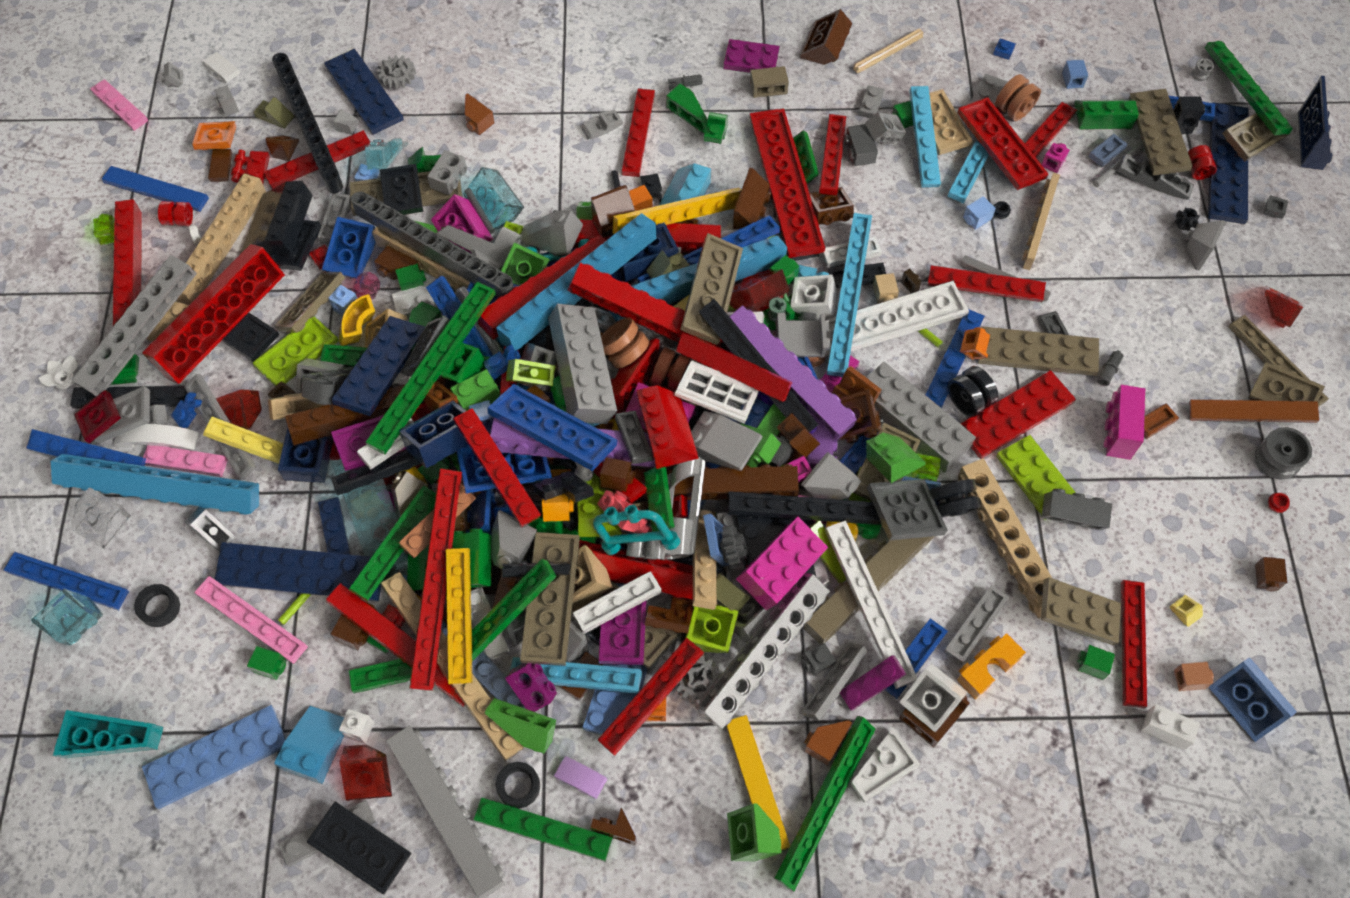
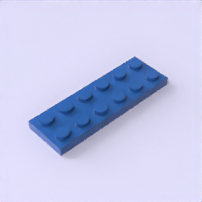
M515 384L508 388L487 408L489 415L591 471L617 446V439Z

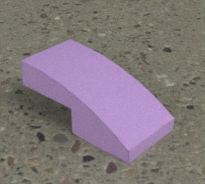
M566 756L554 775L557 780L573 786L578 791L597 799L607 781L605 776Z

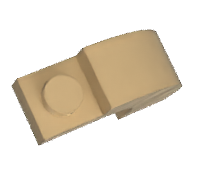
M302 393L268 399L271 420L283 419L290 414L325 406L302 397Z

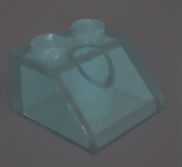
M63 589L31 621L57 642L71 646L78 642L89 628L95 626L103 614L90 597Z

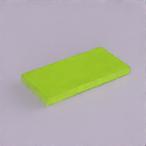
M314 316L309 318L302 331L289 333L252 364L274 386H277L281 381L286 384L297 375L298 363L307 358L316 360L321 356L324 344L335 345L339 342V339Z

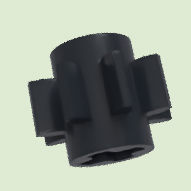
M1185 207L1183 212L1181 210L1177 212L1174 223L1177 224L1179 229L1189 231L1191 227L1196 228L1200 215H1197L1195 209Z

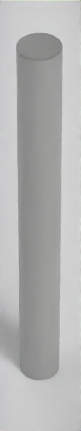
M1139 142L1126 154L1133 158L1144 148L1143 143ZM1121 158L1093 181L1095 187H1099L1117 171Z

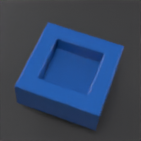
M1000 38L993 55L1010 60L1016 43Z

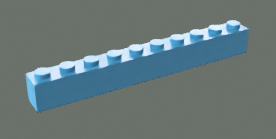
M641 213L580 262L591 265L599 272L612 275L656 239L655 222ZM580 262L496 327L501 344L505 347L513 345L515 351L549 325L548 317L557 304L574 305L582 299V297L567 291Z
M778 235L742 247L743 251L735 281L770 269L786 255L787 246ZM698 263L632 285L631 287L646 291L650 296L662 299L667 304L674 303L690 294ZM608 310L616 322L624 318Z
M61 454L50 461L52 484L61 485L64 488L76 487L84 491L96 490L104 494L116 493L123 497L135 496L143 500L155 499L163 503L175 502L183 506L195 505L204 509L215 508L222 512H239L242 515L251 514L259 507V483Z

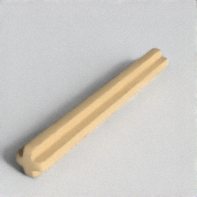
M916 29L854 64L853 70L856 73H860L923 38V31Z

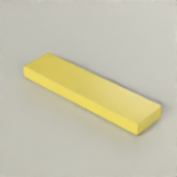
M211 417L203 433V436L275 463L279 464L284 443L215 417Z

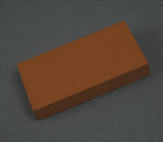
M1167 403L1145 415L1144 437L1146 440L1178 421L1179 417Z

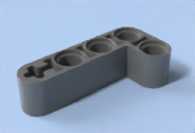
M353 368L303 375L302 397L317 404H332V398Z

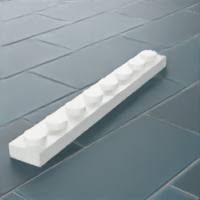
M846 521L826 527L825 532L883 661L891 655H895L907 674L894 683L895 688L898 689L915 682L918 678Z

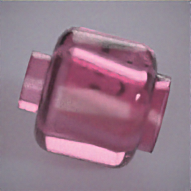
M361 273L354 282L353 292L356 293L358 298L369 294L371 300H373L380 289V280L373 273Z

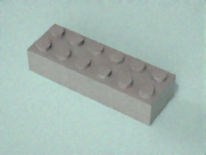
M557 304L548 319L567 413L585 423L608 424L617 412L595 308Z
M885 361L866 377L882 389L874 404L879 416H882L886 424L920 439L917 450L944 473L971 448L976 437Z

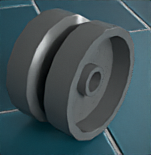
M1281 427L1271 431L1255 451V460L1261 471L1271 478L1279 480L1289 479L1296 475L1312 457V447L1307 437L1298 430L1289 427Z

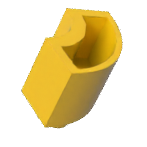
M369 294L356 299L346 309L339 328L340 345L344 346L360 342L362 326L372 321L375 309Z

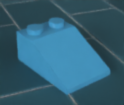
M309 706L283 743L274 764L281 770L323 784L344 738V735L339 731L344 717Z

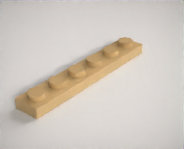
M1053 173L1051 179H1047L1043 189L1046 190V193H1042L1039 201L1042 207L1038 206L1035 214L1038 220L1033 222L1030 230L1034 233L1029 235L1026 243L1029 249H1025L1022 260L1025 261L1023 269L1030 270L1035 260L1060 174Z
M700 509L695 553L693 554V606L714 610L717 604L716 561L710 556L703 515L711 514L715 517V512Z

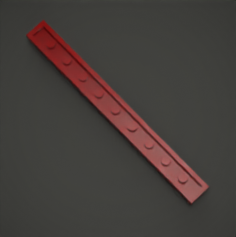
M439 470L409 689L433 691L447 588L446 549H452L462 472Z

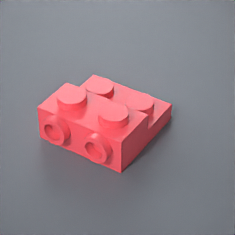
M608 490L605 491L597 503L603 511L608 507H615L618 512H624L627 506L633 505L626 501L627 497L623 493ZM641 519L637 523H630L629 520L620 521L617 524L621 529L634 533L652 532V528L647 524V519Z

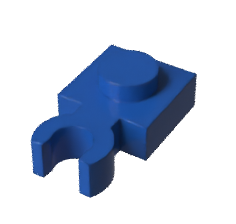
M187 393L185 401L180 400L171 414V417L181 428L187 429L197 415L194 409L202 404V400L194 399L197 395L196 393Z

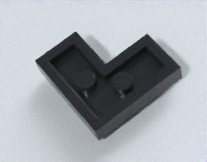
M572 471L562 472L558 476L546 478L534 484V492L545 501L565 494L575 503L594 496L593 488Z

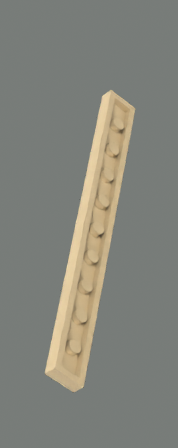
M398 572L383 581L381 587L414 634L417 635L421 601L402 574ZM441 630L436 665L448 680V639ZM473 674V683L451 684L505 762L524 749L519 742L485 714V710L492 700Z

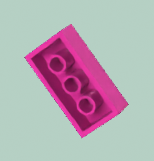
M796 517L783 528L736 580L767 611L787 594L826 551L828 546L799 517Z

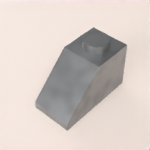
M198 507L184 521L197 535L219 552L222 542L231 543L236 538L213 515L201 507Z

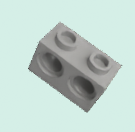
M877 112L865 122L873 140L877 142L895 144L906 134L897 115Z
M444 150L427 176L430 188L450 195L453 189L457 188L461 177L467 172L465 158Z

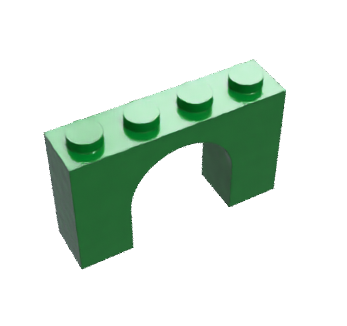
M470 529V533L454 531L452 548L470 549L471 588L491 586V535L483 533L482 529ZM429 545L414 559L408 554L407 583L415 593L421 594L423 591Z

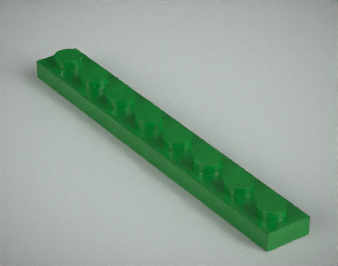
M1222 41L1207 42L1205 46L1206 51L1273 135L1290 134L1293 127L1253 80L1251 75L1248 74L1242 64L1239 63L1234 54L1226 47L1225 43Z
M856 717L774 878L788 890L795 891L876 730L864 717Z

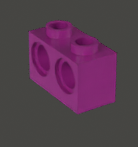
M522 663L513 668L505 677L527 710L535 712L550 704L557 695L554 684L547 679L540 664Z

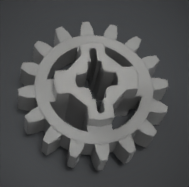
M397 55L394 58L388 56L387 61L382 60L383 64L378 65L379 81L383 83V86L388 85L389 89L393 86L396 89L399 86L405 88L406 83L411 84L410 80L415 79L414 63L410 62V58L405 59L403 55L400 58Z
M702 655L700 660L693 665V667H700L691 668L685 675V678L689 681L687 686L684 685L683 678L676 685L679 686L677 693L683 692V700L690 697L692 704L695 702V699H698L700 702L721 676V673H716L719 669L718 665L712 667V659L706 662L704 655ZM709 672L712 676V683L707 678ZM702 675L701 681L698 680L697 682H694V678L697 679L699 678V676L701 677Z

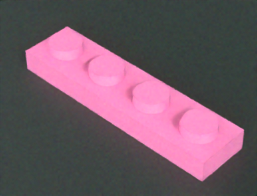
M105 79L90 88L92 93L132 130L135 131L148 122L147 117Z
M150 445L147 446L143 458H147L145 466L222 477L228 461L226 456Z

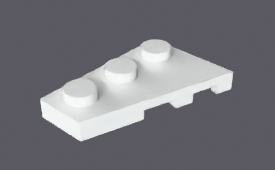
M893 727L853 779L851 785L863 803H865L918 768L920 763Z

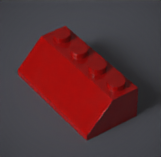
M659 339L649 340L648 347L643 354L631 364L619 368L617 376L611 379L617 408L616 413L626 412L638 382L646 385L651 378L659 358Z
M658 385L637 390L639 406L656 469L699 459L681 398L674 396L675 392Z

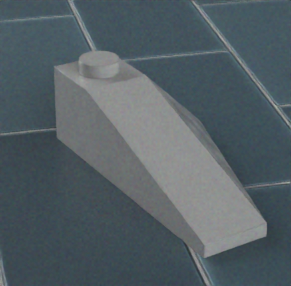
M572 210L555 211L526 224L520 234L522 236L521 243L531 247H538L542 251L546 250L554 256L569 255L583 224Z

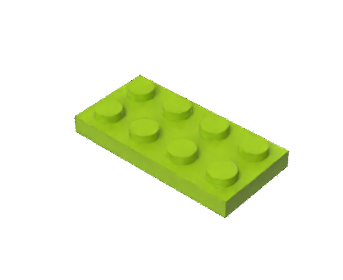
M1031 435L1001 450L996 455L1041 516L1044 494L1051 492L1053 489L1065 490V493L1070 495L1076 493Z

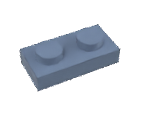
M1113 134L1092 150L1089 158L1103 167L1125 150L1128 144Z

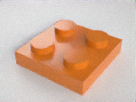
M235 121L199 123L192 143L194 150L231 148L236 131Z

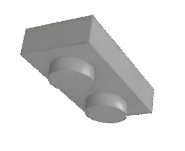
M871 85L867 86L859 110V116L871 118L878 112L885 89Z

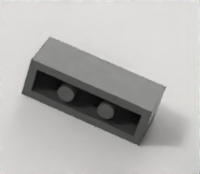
M1053 489L1051 492L1044 494L1041 518L1095 530H1104L1110 528L1112 503L1105 502V499L1099 497L1089 499L1085 498L1084 494L1073 493L1070 495L1066 494L1065 490Z

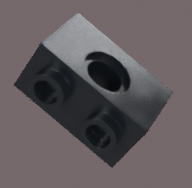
M1201 96L1179 97L1173 110L1181 134H1192L1195 127L1198 126L1201 116L1204 115L1205 104H1203Z

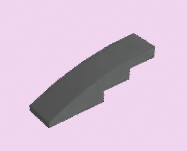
M1127 154L1121 158L1117 168L1118 172L1138 183L1186 200L1190 198L1194 188L1193 183L1177 173L1153 175L1147 160L1140 163Z

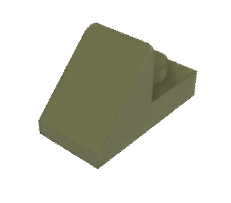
M275 97L270 102L263 100L253 112L255 117L283 129L295 117Z
M661 251L646 271L652 279L690 265L681 253L668 258Z
M719 573L716 577L717 599L731 611L737 610L739 612L750 597Z

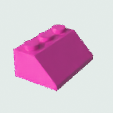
M456 194L431 219L437 231L442 230L441 227L450 225L491 242L493 240L470 201ZM452 242L453 244H455V245L459 246L460 248L466 250L467 252L471 253L470 250H468V249H466V248H464V247H462V246H460V245H458V244Z

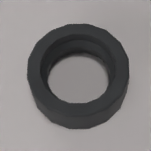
M153 584L139 592L135 599L134 610L135 614L146 625L163 627L170 624L177 617L181 604L179 597L168 586ZM166 595L169 598L167 609L156 617L148 616L145 612L148 602L155 596Z
M523 762L509 763L503 767L497 775L495 784L497 794L502 802L518 809L532 804L538 797L541 787L538 774L534 768ZM524 772L531 779V790L523 798L516 799L510 797L505 791L506 779L512 773Z

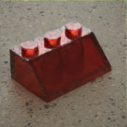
M783 269L753 275L735 285L729 305L736 310L744 306L752 312H760V308L768 307L773 298H783V294L790 291Z

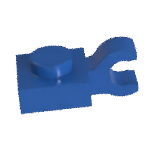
M509 345L505 348L504 353L499 351L483 363L491 377L496 379L507 371L508 360L519 359L521 356L517 350L515 351L513 345Z

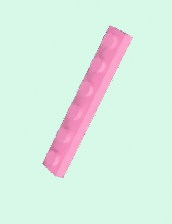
M210 576L194 592L271 649L280 653L292 664L308 648L301 640Z

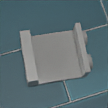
M777 313L775 322L776 337L783 342L784 347L788 351H792L797 357H825L826 351L830 349V338L826 337V332L829 331V322L825 320V313L820 314L819 321H786L785 313Z

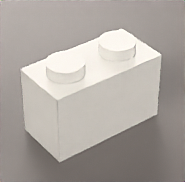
M1155 704L1147 711L1141 731L1185 750L1194 744L1200 723Z

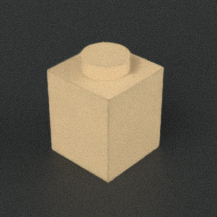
M894 273L875 275L873 290L877 304L898 297L899 290Z

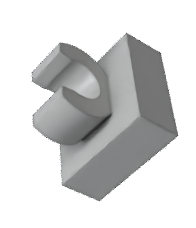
M170 62L164 65V73L162 74L164 77L162 83L167 86L171 84L176 87L183 84V71Z

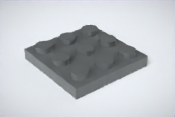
M925 479L895 481L893 483H870L868 485V493L889 541L942 536L947 533L948 529Z

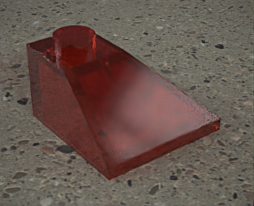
M1266 285L1264 293L1271 317L1274 319L1273 323L1282 328L1285 326L1291 327L1303 309V304Z
M240 389L216 398L229 422L247 430L251 429L262 411L259 391Z
M367 744L344 746L339 763L346 801L392 797L386 754Z

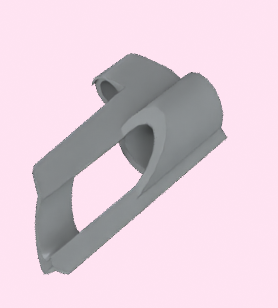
M450 225L436 232V234L446 240H450L470 250L472 255L500 271L514 242L520 245L522 241L520 234L505 227L500 230L494 243Z
M698 456L699 459L680 463L673 469L672 473L667 475L672 507L675 486L683 479L694 476L689 516L687 519L673 517L675 527L669 529L670 531H675L679 536V546L673 550H667L661 540L627 543L626 556L653 560H673L686 558L695 553L705 460Z

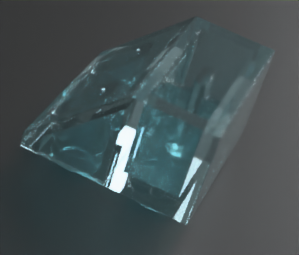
M402 138L391 139L388 142H384V139L373 140V142H370L365 147L367 169L388 168L406 148L408 142L402 141Z

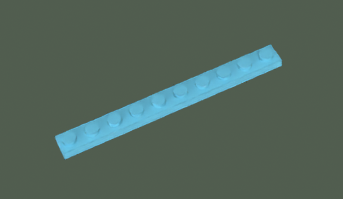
M854 213L827 375L843 377L849 365L872 215Z

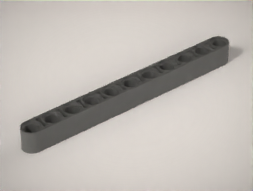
M355 192L351 196V202L357 216L471 283L476 284L479 282L494 289L495 297L504 296L514 288L513 280L509 275L367 193Z

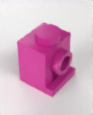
M1053 142L1045 154L1041 165L1050 171L1058 173L1070 150L1063 143L1056 144Z

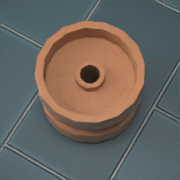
M1018 74L1010 79L997 96L995 106L1002 112L1007 111V116L1012 120L1019 121L1035 106L1041 95V89L1033 83L1029 84V80L1026 77Z
M630 317L617 321L601 335L604 353L608 355V360L615 368H623L631 364L643 354L649 344L647 336L642 331H638V325Z

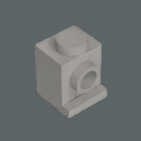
M228 85L214 90L217 96L214 100L223 118L239 112Z

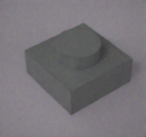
M1270 195L1266 202L1264 214L1282 219L1286 213L1288 200Z

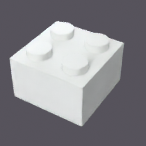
M931 663L899 703L936 732L968 692Z

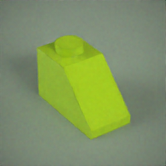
M519 359L508 360L506 381L553 386L555 365Z

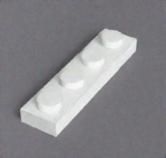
M650 571L573 612V615L585 634L661 593V588Z

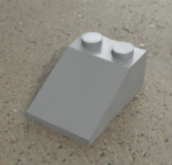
M707 411L703 412L691 431L697 454L701 455L703 460L742 471L762 439L761 434L720 414Z

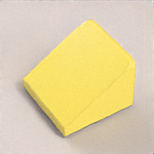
M1186 595L1170 606V609L1187 627L1203 616L1202 605Z

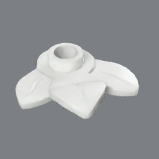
M71 355L63 363L48 361V374L39 377L40 382L48 387L57 386L61 389L70 387L74 383L72 379L78 368L77 361Z

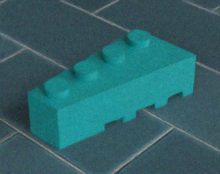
M66 710L52 756L66 759L158 750L164 727L152 723Z

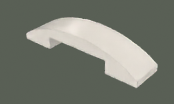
M145 424L116 436L114 446L135 448V445L168 446L194 451L199 433L176 426Z

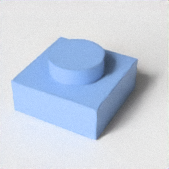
M361 164L354 177L355 181L376 179L379 170L377 167Z

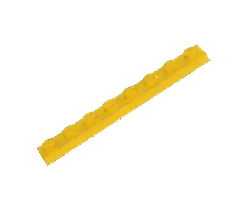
M739 187L616 215L613 220V234L617 233L641 213L655 222L656 225L664 222L668 225L735 209L742 189Z

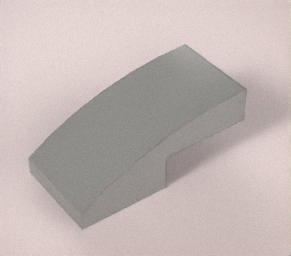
M616 110L599 113L598 119L583 122L582 128L588 138L593 139L613 131L621 126L623 121Z

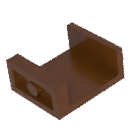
M965 695L936 732L907 708L901 713L899 719L934 748L965 711L970 702Z

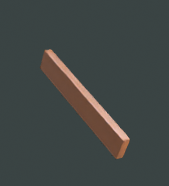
M1193 399L1189 401L1190 421L1318 423L1319 421L1318 401Z

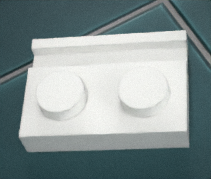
M429 284L393 293L392 297L396 312L409 318L412 309L417 307L421 301L435 307L434 300L426 289Z

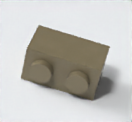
M785 66L751 70L750 85L753 98L788 94L789 81Z

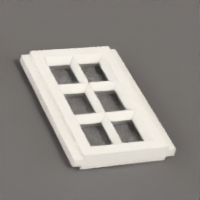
M691 361L674 396L745 424L759 390L717 370Z

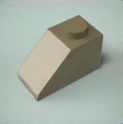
M405 470L401 471V473H396L392 479L393 485L391 486L396 515L399 518L423 485L427 487L426 483Z

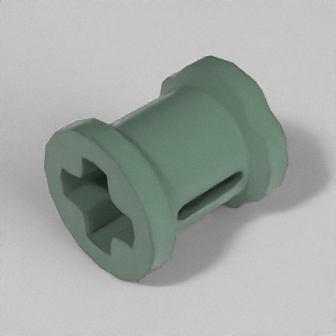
M776 297L770 301L768 318L771 321L776 322L777 313H785L787 304L784 299Z

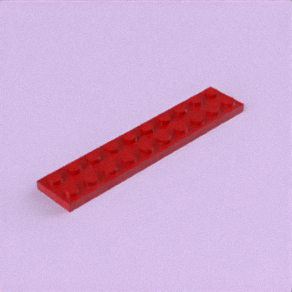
M785 109L750 113L749 119L766 180L770 184L769 191L771 192L783 241L787 246L788 257L793 258L824 253L826 249Z

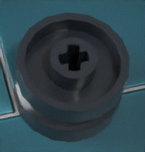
M978 366L969 367L961 375L951 379L947 384L948 393L954 405L961 413L971 418L983 412L984 408L995 404L999 399L998 390L993 379L985 370Z
M974 479L957 481L930 489L935 502L946 500L945 503L937 505L942 518L948 516L955 517L982 508L978 496L965 497V495L977 490Z

